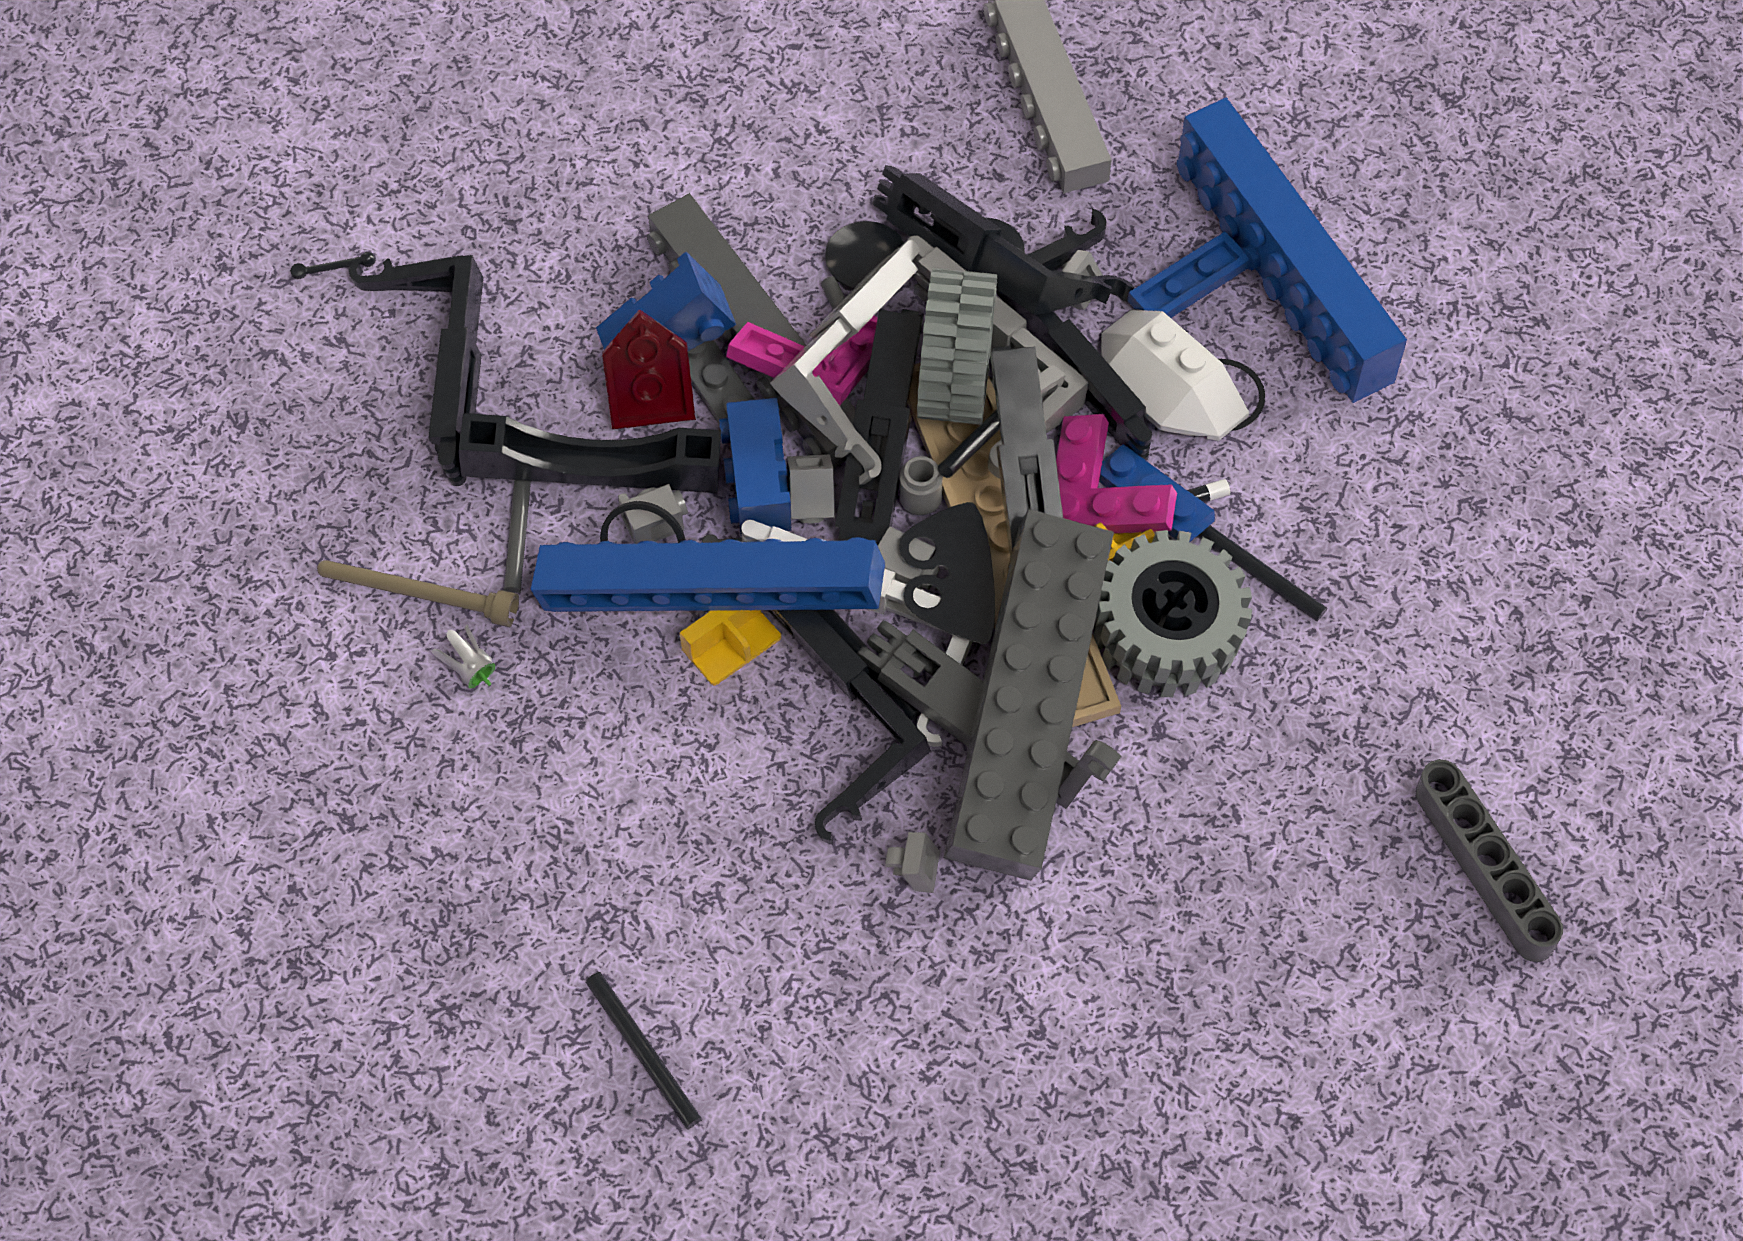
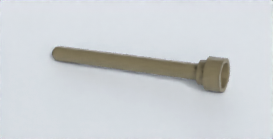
M328 560L321 561L317 566V571L322 577L482 612L485 618L491 619L492 624L511 627L514 618H509V612L516 614L519 607V595L504 590H499L497 593L490 592L486 596Z

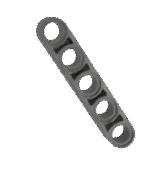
M1438 759L1431 761L1425 766L1416 787V798L1419 805L1516 951L1524 959L1531 962L1547 960L1552 956L1563 935V924L1559 916L1460 769L1448 760ZM1439 782L1448 791L1439 792L1434 790L1429 783ZM1453 819H1464L1472 825V828H1461ZM1487 855L1493 858L1497 865L1488 866L1483 864L1478 856ZM1509 892L1518 895L1522 903L1513 904L1509 902L1503 893ZM1538 930L1547 937L1548 941L1538 942L1530 936L1528 931Z

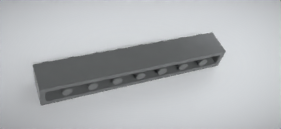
M690 193L648 215L650 233L646 235L648 243L657 256L665 255L669 261L668 267L670 272H673L679 266L677 258L684 252H687L721 285L736 322L735 326L724 331L723 335L719 337L723 343L728 340L731 342L744 325L749 322L806 346L805 342ZM738 362L744 372L751 370L757 377L756 384L764 399L777 398L778 406L781 409L779 410V415L783 424L790 432L797 430L803 438L802 446L807 456L830 454L833 468L847 461V455L842 458L835 457V451L838 446L780 396L770 384L774 379L773 377ZM846 398L840 407L853 425L856 409Z

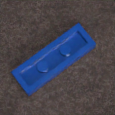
M1224 231L1130 291L1128 303L1135 310L1163 311L1172 318L1247 270L1250 259L1241 247Z
M1124 444L1102 461L1099 482L1106 488L1172 485L1174 487L1177 497L1172 530L1168 531V534L1174 539H1177L1179 531L1191 533L1189 541L1191 542L1215 521L1214 509Z

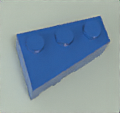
M684 252L677 258L679 266L665 278L658 274L650 281L652 289L638 301L631 297L599 324L596 330L605 349L640 309L686 341L689 351L706 341L719 338L723 335L724 331L735 326L736 322L721 285L693 257Z
M777 398L726 403L727 418H721L719 422L722 444L730 443L732 457L724 458L726 484L735 483L736 497L728 498L731 524L739 523L741 536L742 524L747 520H754L772 528L775 526L785 531H792L791 500L787 486V469L784 460Z

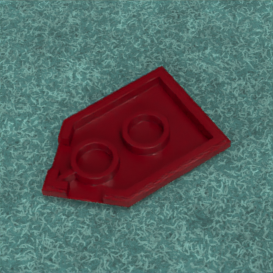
M639 309L602 351L612 430L696 420L687 342Z

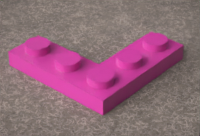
M873 316L859 332L828 354L812 371L814 377L820 376L839 406L869 370L878 317ZM747 322L728 344L726 357L775 378L805 346Z
M1103 414L1064 416L1056 458L1063 518L1090 526L1101 522L1107 530L1114 533L1145 532L1149 529H1152L1154 532L1171 531L1177 497L1174 487L1172 485L1098 488L1109 422Z

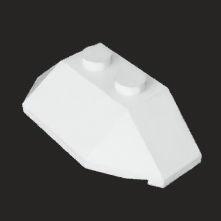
M1131 309L1102 332L1101 356L1146 406L1144 416L1159 430L1189 436H1207V439L1219 441L1249 417V411L1223 363L1163 311Z

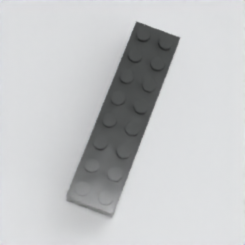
M1028 509L1018 526L944 853L945 859L1029 881L1042 869L1112 544L1113 531Z

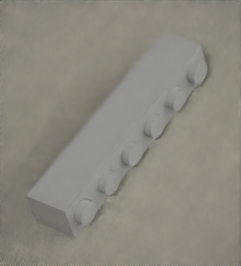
M988 0V3L983 5L986 23L989 27L995 26L998 32L996 34L998 52L1001 57H1008L1010 62L1008 73L1011 84L1014 88L1020 87L1023 93L1021 95L1022 110L1026 119L1033 118L1036 126H1034L1033 132L1038 149H1045L1049 158L1046 159V165L1051 181H1059L1063 193L1109 182L1111 157L1045 0Z

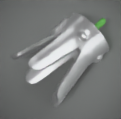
M468 625L465 626V630L474 648L454 630H448L447 638L464 663L461 664L439 649H433L431 651L432 654L459 673L462 677V682L467 684L469 688H475L482 681L490 686L491 682L487 678L494 672L495 664L492 662V658L483 649L479 648Z

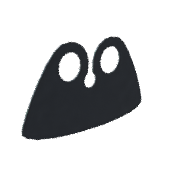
M966 502L942 510L920 521L907 530L900 538L899 551L901 557L911 567L920 570H933L937 566H945L949 570V576L943 579L935 575L914 577L904 588L903 598L905 606L909 611L924 622L966 640L986 644L991 639L995 620V587L992 559L983 518L973 502ZM920 537L928 538L935 544L936 554L933 558L925 561L914 558L909 552L911 541ZM920 585H932L940 591L941 601L938 605L931 608L921 607L914 601V590Z

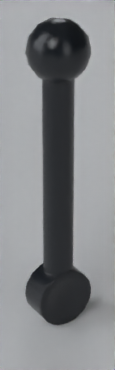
M366 251L360 257L306 267L302 263H297L291 267L290 272L293 278L302 279L307 274L350 267L354 260L359 265L371 267L375 264L376 257L372 252Z

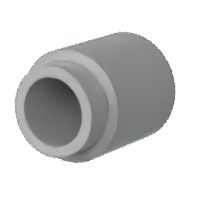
M925 456L914 457L900 471V502L904 509L915 515H927L934 512L942 501L943 476L938 471V464L931 458Z

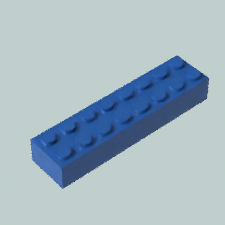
M1225 97L1184 117L1182 135L1180 136L1179 158L1176 162L1180 176L1186 182L1192 181L1198 190V197L1204 209L1207 211L1213 210L1219 219L1222 233L1226 231L1250 259L1248 269L1251 271L1256 269L1263 279V287L1267 296L1272 301L1278 300L1285 309V317L1289 326L1294 331L1300 330L1306 338L1307 347L1312 358L1316 362L1322 361L1328 368L1331 382L1337 392L1341 394L1345 392L1351 402L1355 403L1395 383L1407 342L1406 337L1228 98Z

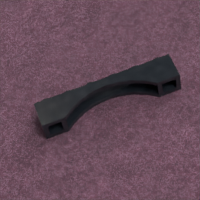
M463 413L459 443L461 476L645 489L660 488L669 484L671 490L718 493L721 430L678 427L664 433L642 438L592 440L545 432L522 424L507 416Z

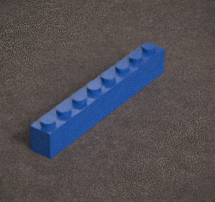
M859 537L851 538L848 541H825L819 538H810L806 541L766 539L763 542H740L727 539L722 542L699 543L693 540H684L680 543L641 541L638 544H616L610 541H602L598 544L560 542L557 545H540L531 592L542 609L550 612L879 609L885 561L875 540Z

